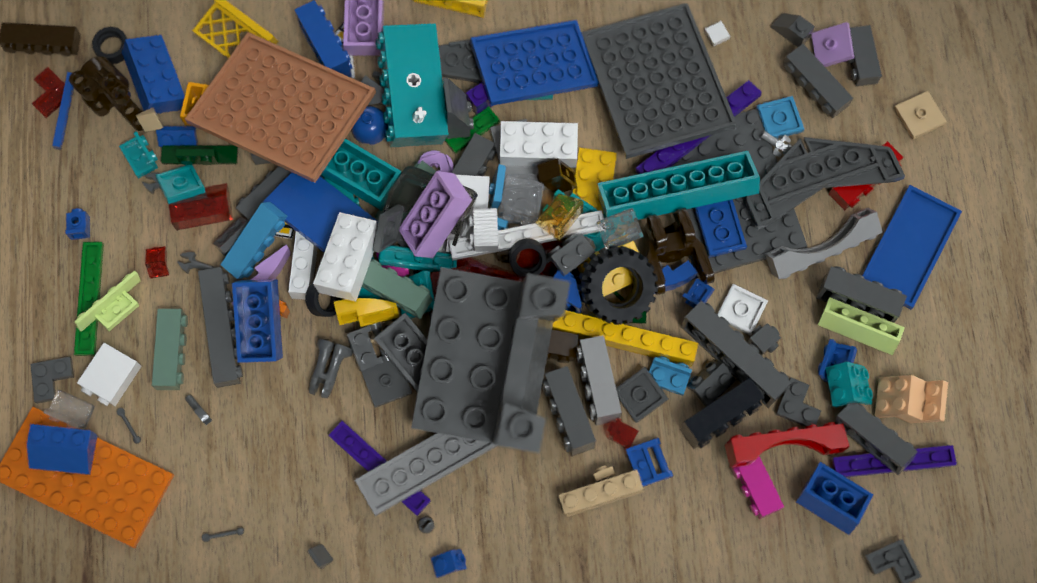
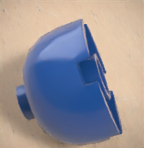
M367 106L351 129L354 138L362 144L374 145L381 142L386 137L385 133L388 130L387 123H384V113L379 108Z

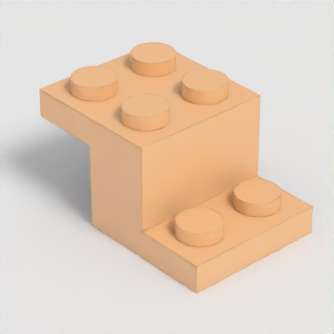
M913 375L881 377L878 380L875 416L878 418L897 417L908 423L944 422L948 382L944 380L926 382Z

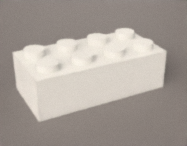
M501 121L500 165L537 166L538 164L559 158L569 167L576 168L578 123Z
M339 212L313 283L319 293L356 302L374 253L373 246L378 227L376 220Z

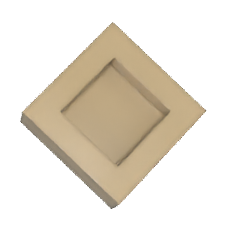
M607 466L597 468L595 470L596 473L593 474V480L597 483L613 478L615 476L613 467L607 468Z

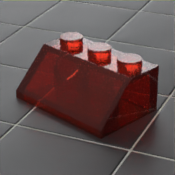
M228 184L205 187L206 193L169 204L171 223L176 231L233 220Z

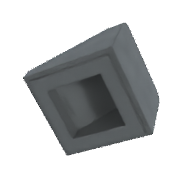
M318 545L308 550L309 555L320 569L333 562L332 556L324 545Z

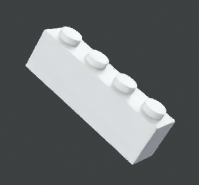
M297 231L288 292L292 299L305 300L306 291L314 281L317 247Z

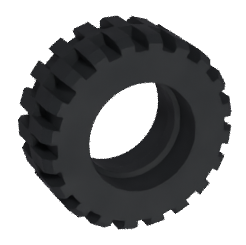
M609 246V249L602 248L599 250V254L593 253L589 257L591 261L589 263L585 262L582 266L585 270L584 273L580 272L579 274L581 283L578 284V290L582 293L580 298L590 312L607 323L612 322L615 325H621L622 322L626 324L632 323L633 318L639 320L643 317L641 313L644 311L647 313L651 309L649 304L651 302L654 303L656 297L653 296L654 292H658V286L655 285L658 277L657 274L653 273L655 269L645 256L624 246ZM625 267L633 275V288L624 300L611 303L603 296V281L613 269Z

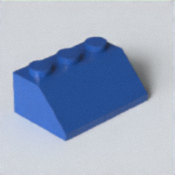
M31 424L27 440L29 468L90 475L98 435L91 430Z
M819 462L802 489L796 503L850 535L859 525L874 494L822 462Z

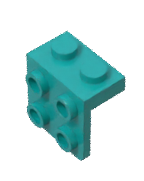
M843 362L826 367L832 405L834 407L854 402L864 405L872 404L873 393L869 387V373L864 366Z

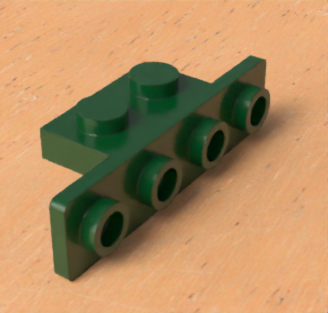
M163 145L161 163L183 165L237 164L238 147L235 145Z

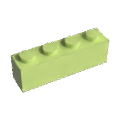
M829 297L818 323L821 327L890 355H893L905 328Z

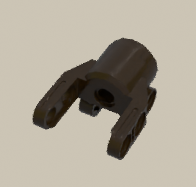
M93 57L82 66L80 71H75L70 75L69 82L97 116H105L110 112L111 108L115 107L135 130L144 131L141 124L136 125L138 120L136 115L143 111L130 99L131 93L129 91L128 79L106 57ZM83 77L80 83H75L76 79ZM99 102L103 107L99 108L96 104ZM134 108L132 113L125 114L127 109Z
M686 208L676 209L675 214H673L675 222L663 228L661 220L656 214L648 215L646 218L645 229L650 240L647 259L655 269L653 273L657 274L658 281L655 282V285L658 286V292H655L656 295L665 294L666 280L659 262H675L689 255H692L700 280L705 284L714 283V272L705 247L696 238L695 230Z

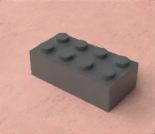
M831 266L822 281L816 299L827 303L829 297L894 323L901 314L907 296L898 289L886 288L880 282H871L862 275L850 274L844 268Z
M404 313L373 340L418 393L427 339L407 314Z
M568 366L545 373L544 381L542 382L543 392L546 397H550L549 407L552 415L556 414L557 416L556 426L559 434L563 433L564 435L563 445L566 452H570L571 456H575L594 449L596 439Z

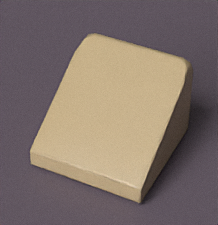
M153 107L136 115L145 132L163 128V124Z

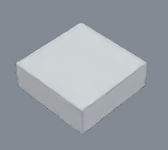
M722 21L705 28L704 32L712 46L730 39V35Z

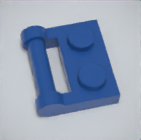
M659 438L625 450L632 470L639 472L643 487L674 476L664 458ZM647 449H653L662 473H656Z

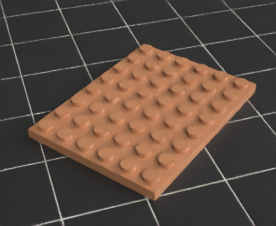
M247 32L185 120L194 127L316 183L376 94V90L369 85Z

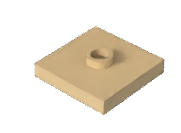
M928 91L894 107L912 140L947 123Z

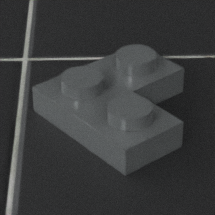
M71 357L30 364L34 402L37 404L56 400L55 381L74 377Z
M790 378L791 384L784 392L776 415L804 427L816 425L821 410L803 403L809 385Z
M903 539L864 556L873 575L892 567L900 583H910L922 577Z

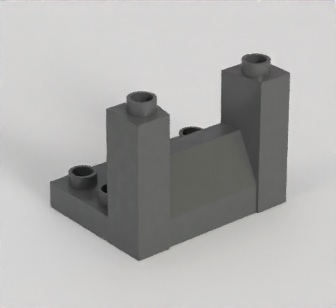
M441 267L411 428L540 453L546 419L538 416L537 410L552 326L555 321L565 314L570 281L527 274L522 282Z

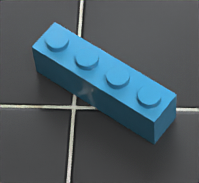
M271 202L261 203L220 265L236 279L248 278L253 273L255 264L264 257L263 252L274 242L275 234L284 227V221L288 216Z

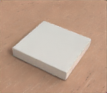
M732 284L717 315L724 317L729 322V326L751 336L768 300Z

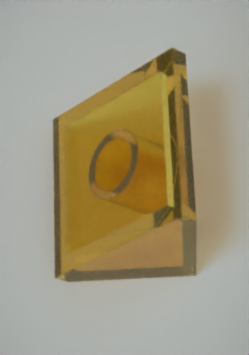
M558 194L535 223L560 241L582 214L584 202L578 198Z

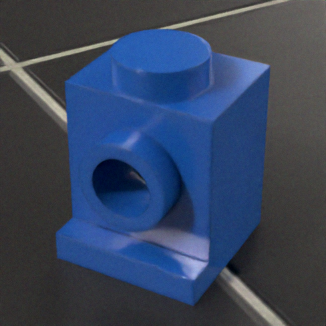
M72 209L71 213H66L65 234L71 240L90 238V216L83 209Z

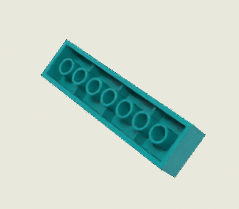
M743 151L597 184L599 201L607 225L613 226L645 219L648 215L656 214L659 216L676 212V209H691L759 194L760 176L749 151Z

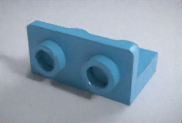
M659 356L654 357L649 372L661 389L683 396L692 369H689V366L686 364H675L670 362V359Z

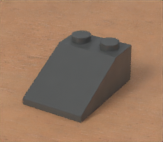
M443 78L449 133L447 138L470 137V129H474L473 118H469L468 113L471 112V102L467 101L466 94L451 80Z

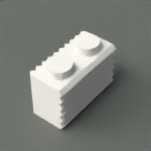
M497 208L473 209V215H470V227H474V234H470V245L474 246L475 252L499 251Z

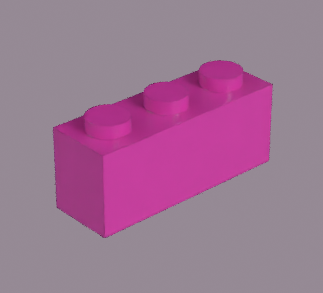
M760 456L749 466L732 468L735 478H739L743 485L741 490L744 496L748 497L751 502L750 509L753 515L758 516L759 520L784 508Z

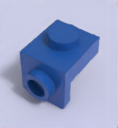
M697 278L688 293H684L682 296L687 299L685 303L694 308L701 300L706 304L715 289Z
M461 549L450 550L431 558L436 578L467 569L466 558Z

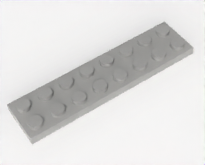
M437 433L357 478L355 483L374 516H377L494 449L497 445L490 442Z

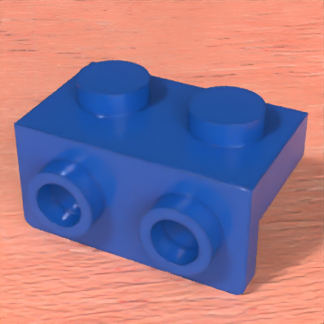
M829 339L828 344L824 347L823 362L818 367V374L824 382H828L826 367L843 362L854 363L857 348L838 344L834 339Z

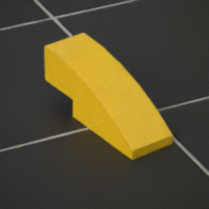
M357 298L356 302L347 299L334 301L339 325L359 321L360 327L399 318L397 304L394 302L373 298Z

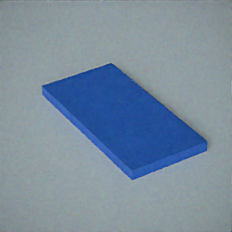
M291 172L263 201V203L271 202L288 217L284 222L324 253L339 212L376 220L321 176L314 183Z
M909 185L862 276L868 281L880 282L886 288L900 290L902 294L907 296L903 306L912 310L962 211Z

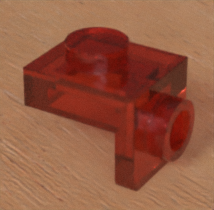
M165 246L146 249L145 265L150 278L169 275Z

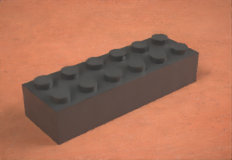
M701 300L685 316L681 328L714 359L724 363L730 373L740 383L751 378L765 397L762 403L769 408L791 384L788 381L789 377L784 372H779L775 369L770 359L763 358L756 346L753 344L749 345L738 330L734 331L724 317H719L710 304H705Z

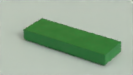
M488 106L473 117L474 129H470V137L446 138L445 142L456 154L469 144L475 133L482 136L490 130V127L499 124L500 119Z

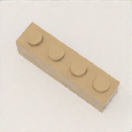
M634 470L560 494L559 498L564 514L570 517L644 493L645 491L639 472Z

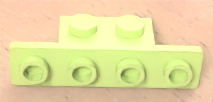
M133 271L131 274H127L122 282L110 288L102 299L96 300L89 310L81 313L74 322L80 332L83 331L93 321L97 320L108 331H111L139 307L138 302L127 293L141 281L138 273Z

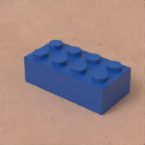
M315 0L294 9L299 27L319 63L351 77V69L353 67L350 62V56L346 50H343L339 36H335L334 28L330 20L327 21L323 7L321 5L318 6Z
M162 35L125 39L122 55L143 111L152 107L157 114L181 110L185 95Z
M278 279L242 280L232 283L237 362H271L283 358Z

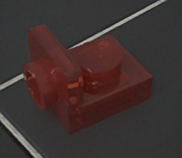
M618 418L616 422L612 421L608 427L607 432L610 433L608 439L627 449L631 448L639 431L621 422L622 419Z

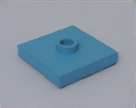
M793 96L756 106L765 131L775 138L779 139L783 135L790 136L804 132L805 129Z
M498 165L492 183H490L489 208H497L498 210L502 201L505 165Z

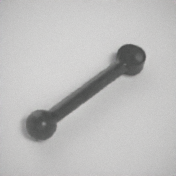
M118 408L117 414L122 417L133 436V442L135 444L140 443L141 438L136 435L126 418L125 410Z
M239 527L237 530L212 535L205 533L202 535V540L209 542L213 538L234 534L242 535L244 529Z

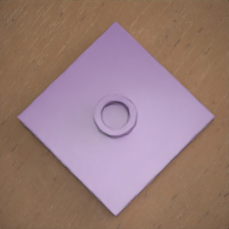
M847 22L812 33L815 57L824 67L854 59L850 26Z

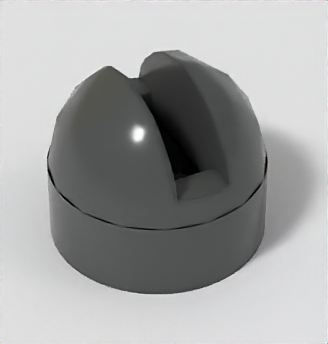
M423 517L419 520L418 528L422 533L428 534L434 530L435 524L430 517ZM429 520L430 523L423 529L421 526Z

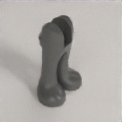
M318 339L319 356L310 380L309 393L315 395L320 383H322L324 386L321 398H328L334 387L342 360L351 357L353 353L346 346ZM333 351L329 369L327 373H324L326 363L330 357V353Z

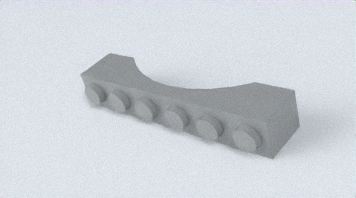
M867 207L850 215L841 230L831 239L820 245L804 249L781 246L765 253L771 274L778 279H786L794 272L806 270L808 266L814 263H821L827 257L839 255L843 250L854 248L865 240H872L876 238V235L883 232L877 212Z

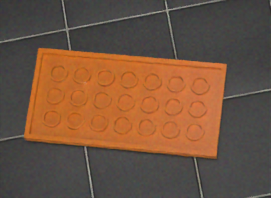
M32 407L0 463V483L126 545L136 548L174 474L99 438L96 441L90 475L30 469L27 440L31 424L79 429Z

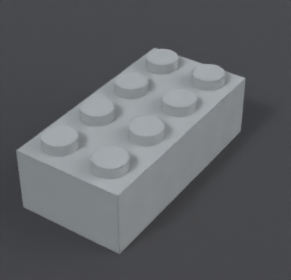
M604 335L580 340L576 357L578 364L582 363L580 374L582 382H586V390H584L586 401L591 403L589 409L591 421L595 420L596 426L617 422L620 420L622 412Z

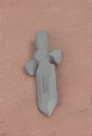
M766 131L761 134V138L775 146L773 154L776 156L785 155L793 147L790 144L786 145L783 143V141L791 142L787 135H783L779 140Z

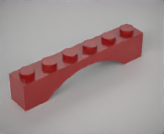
M835 422L826 423L821 427L809 425L805 429L793 427L784 432L772 430L768 434L762 435L761 432H755L747 437L735 435L730 437V440L724 445L730 468L749 466L762 452L780 445L804 446L822 455L842 453L850 447L844 424H835Z

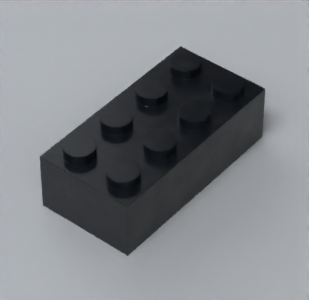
M749 378L684 421L680 431L693 449L698 446L702 449L710 443L713 436L720 437L730 425L735 427L741 423L746 414L751 416L756 413L762 406L761 402L765 397L752 379Z

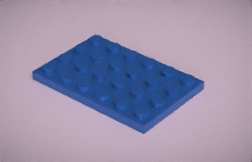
M577 20L472 37L470 39L490 106L598 87L599 82Z

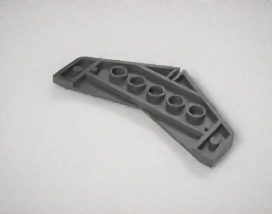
M804 137L803 141L809 153L806 152L801 139H799L760 181L759 194L747 196V206L759 230L769 226L823 188L897 182L903 180L905 174L893 150L887 146Z

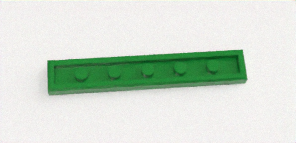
M83 242L77 317L89 310L93 303L100 299L103 242ZM97 320L93 321L81 332L76 326L75 356L96 355Z

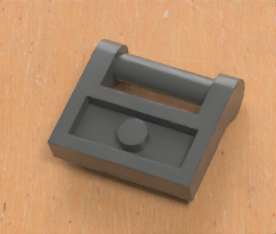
M380 322L346 333L359 371L389 361V358L381 349L382 356H376L368 335L370 331H373L375 337L381 333L380 328L382 326Z

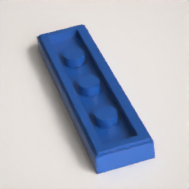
M67 72L52 144L53 148L58 150L62 149L74 87L69 82L71 72Z

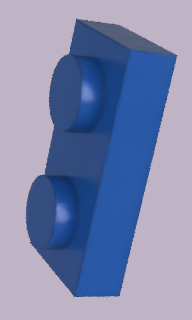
M169 126L156 130L159 147L163 145L198 144L196 127Z

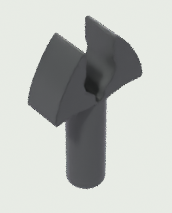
M157 172L145 175L147 179L154 180L155 183L148 184L142 182L145 188L152 194H154L156 189L160 188L155 176L159 174Z
M195 252L180 254L182 258L189 259L191 263L184 264L177 261L182 270L187 274L193 268L198 270L214 268V266L196 261Z
M192 395L186 396V402L205 425L209 424L212 421L209 415Z

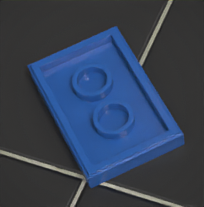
M733 199L694 208L709 258L747 248Z

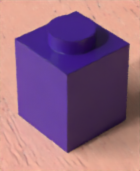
M482 83L466 92L467 101L471 102V109L476 115L488 106L492 107Z

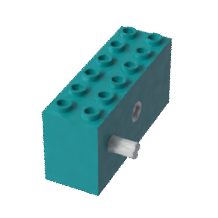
M436 23L383 26L381 32H378V38H376V50L380 51L378 68L382 70L380 86L384 88L381 98L382 105L386 107V112L383 114L384 123L388 125V130L385 133L386 142H389L390 148L441 145L449 133Z

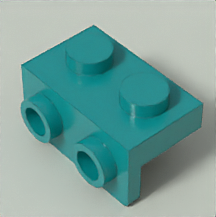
M136 131L134 132V138L119 147L139 179L158 168L155 162L158 158L153 150L148 151L146 146L149 143L144 135L139 136Z

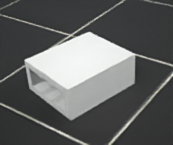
M103 343L77 384L82 387L81 391L91 397L92 394L98 396L97 400L102 404L108 406L110 403L116 406L142 366L132 358Z

